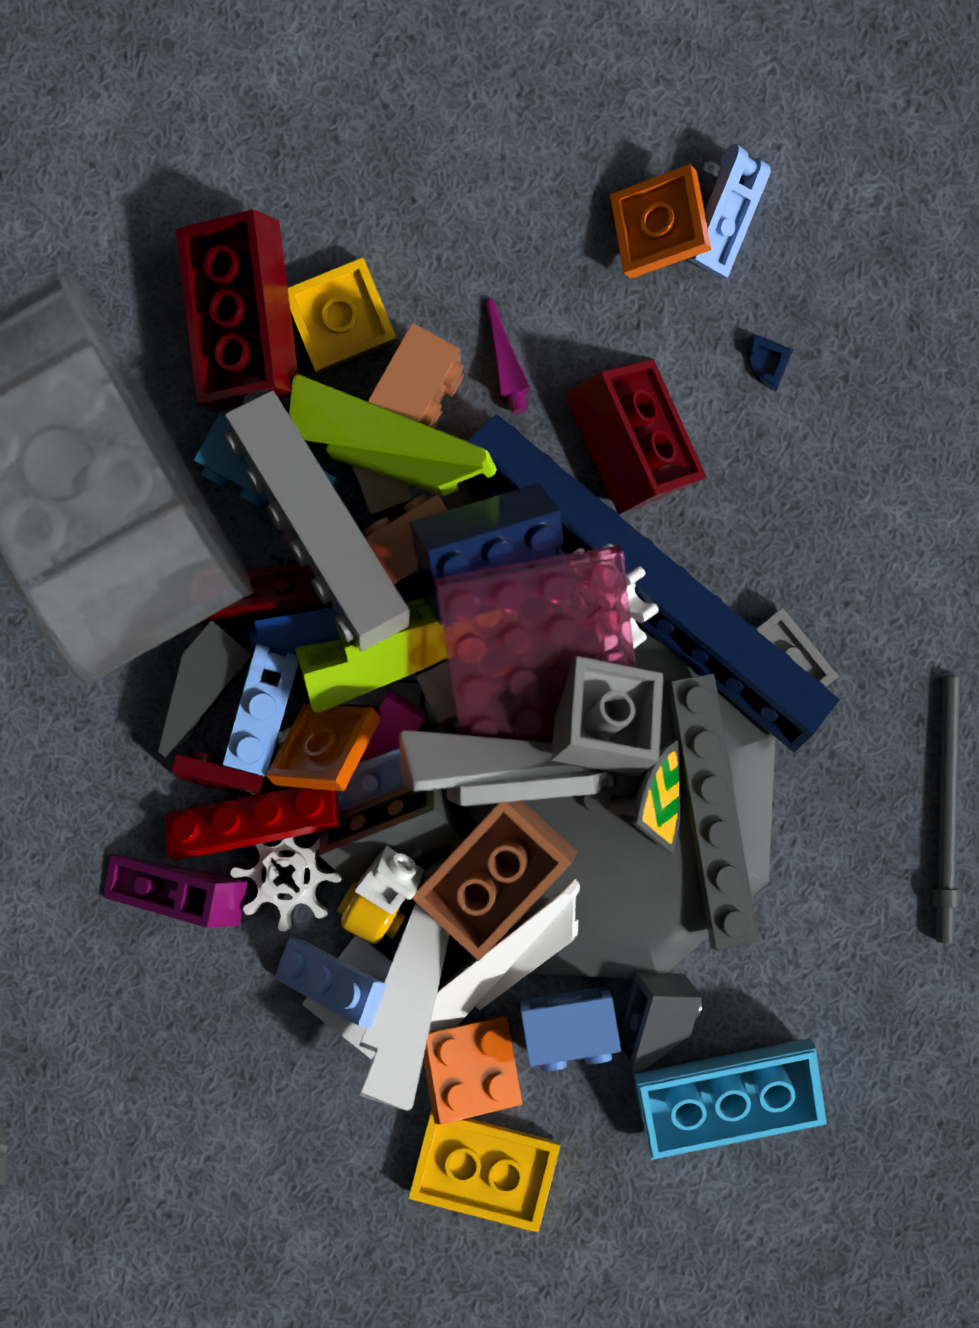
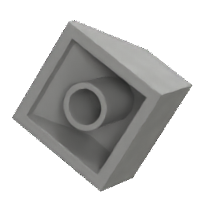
M576 656L573 659L554 717L551 761L637 777L659 761L663 673Z

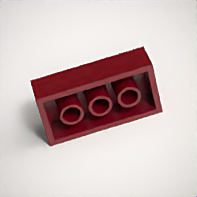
M252 209L177 228L176 237L197 405L229 410L238 408L274 390L278 399L290 397L294 376L298 374L279 220Z

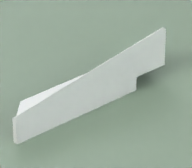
M415 903L385 978L384 983L387 985L371 1028L366 1027L359 1044L361 1047L376 1052L359 1095L406 1111L413 1107L450 936L417 903Z
M576 879L510 928L480 961L472 957L439 985L429 1031L459 1025L475 1006L478 1010H481L574 940L578 935L575 903L576 895L580 890V884Z

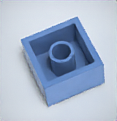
M607 986L520 1000L530 1067L540 1066V1071L542 1072L556 1071L566 1068V1061L584 1058L585 1064H598L612 1060V1053L621 1052L613 999Z

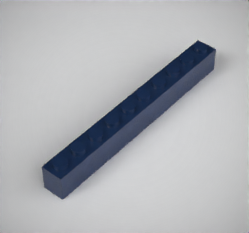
M494 415L467 441L486 449L497 469L494 476L489 478L484 474H478L467 479L487 497L492 498L539 483L560 509L564 543L560 547L565 552V557L575 550L582 548L588 559L593 563L591 555L606 544H612L615 549L613 555L614 564L621 573L628 574L639 566L645 570V575L634 582L636 585L634 587L636 595L645 603H655L658 606V612L645 622L639 623L700 675L714 674L717 689L793 753L814 735L840 701L822 682L812 677L794 662L787 653L776 647L758 632L752 624L746 622L729 608L720 597L711 593L693 578L685 568L675 563L657 548L650 539L640 534L622 519L615 510L610 509L592 494L584 484L574 479L556 464L549 455L539 450L521 435L514 426L508 424L499 415Z

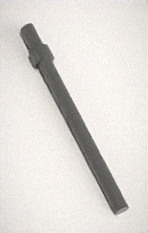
M942 677L937 888H932V906L936 907V942L954 943L955 908H959L960 890L955 889L960 677Z

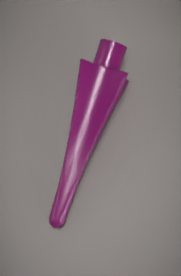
M488 298L485 300V307L494 343L501 401L508 400L512 414L523 413L529 409L525 395L530 394L528 391L530 385L507 338L495 301L492 298Z

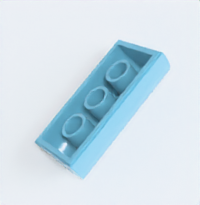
M811 1038L633 1074L651 1160L827 1125L816 1048Z

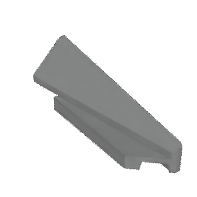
M402 731L400 734L402 785L413 791L447 788V799L460 806L595 794L601 792V787L616 786V773L551 761L553 743L417 731Z

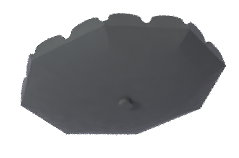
M539 618L568 673L560 676V681L545 691L536 692L533 690L519 698V703L511 709L499 713L494 710L479 718V723L472 729L462 733H455V731L450 733L452 735L553 743L554 717L573 659L578 656L663 673L660 752L668 743L676 740L666 681L700 676V674L639 623L636 624L647 636L644 642L628 651L625 649L621 639L616 635L617 643L604 653L599 654L595 650V633L588 625H580L573 631H569L565 624L570 619ZM717 689L751 896H753L769 882L776 737ZM428 715L421 725V732L448 734L440 725L433 727L430 724ZM616 773V786L601 787V792L595 794L523 800L574 847L578 853L572 864L514 925L574 879L580 884V890L576 895L575 903L578 935L571 943L530 972V974L635 979L637 972L667 974L709 936L684 786L681 819L674 855L668 854L633 824L634 816L611 814L609 811V801L612 796L635 797L639 776ZM498 803L463 806V840L414 858L415 864L424 869L423 874L428 879Z

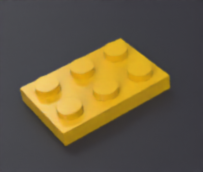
M431 1108L409 1199L539 1233L561 1146L560 1141L471 1118L439 1125L434 1123Z

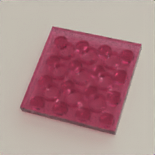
M619 545L435 579L459 735L523 741L553 736L554 717L573 659L576 656L636 668L624 557Z

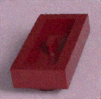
M190 751L189 757L176 755L172 773L177 779L247 797L264 793L266 781L263 776L236 768L215 764V757L200 752Z

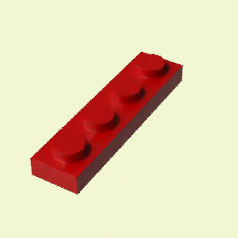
M294 787L166 814L167 856L176 861L340 828L338 791Z

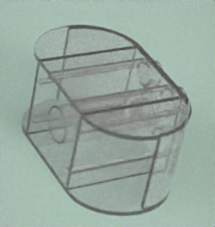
M66 271L0 308V565L24 607L56 653L80 679L86 683L93 684L103 676L234 602L251 595L253 588L233 544L126 354L82 286L69 271Z

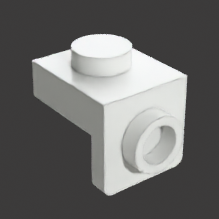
M385 846L358 881L355 892L393 915L406 898L411 899L415 895L424 869L417 866L407 855L397 853L388 846Z

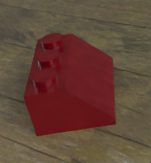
M654 359L600 372L565 394L572 415L578 423L587 443L591 458L596 463L607 488L608 496L619 515L643 507L707 478Z

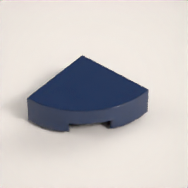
M755 334L751 335L748 345L749 363L754 375L764 386L774 392L778 390L793 349Z

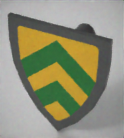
M672 740L659 752V761L639 775L635 797L612 796L609 801V811L611 814L634 816L633 824L671 855H674L682 812L683 780L678 740Z

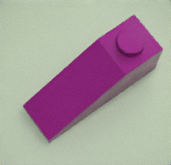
M111 854L103 898L205 928L240 926L248 882L213 872Z

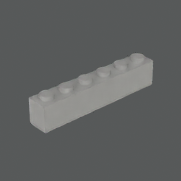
M274 390L226 413L228 432L224 433L223 436L228 448L235 458L240 456L244 458L249 467L245 469V473L254 491L257 494L264 491L271 503L267 506L268 513L277 529H287L293 541L289 542V547L301 567L308 564L316 577L311 580V583L323 604L331 602L338 614L334 617V621L344 640L348 642L353 639L360 652L409 627L408 607Z

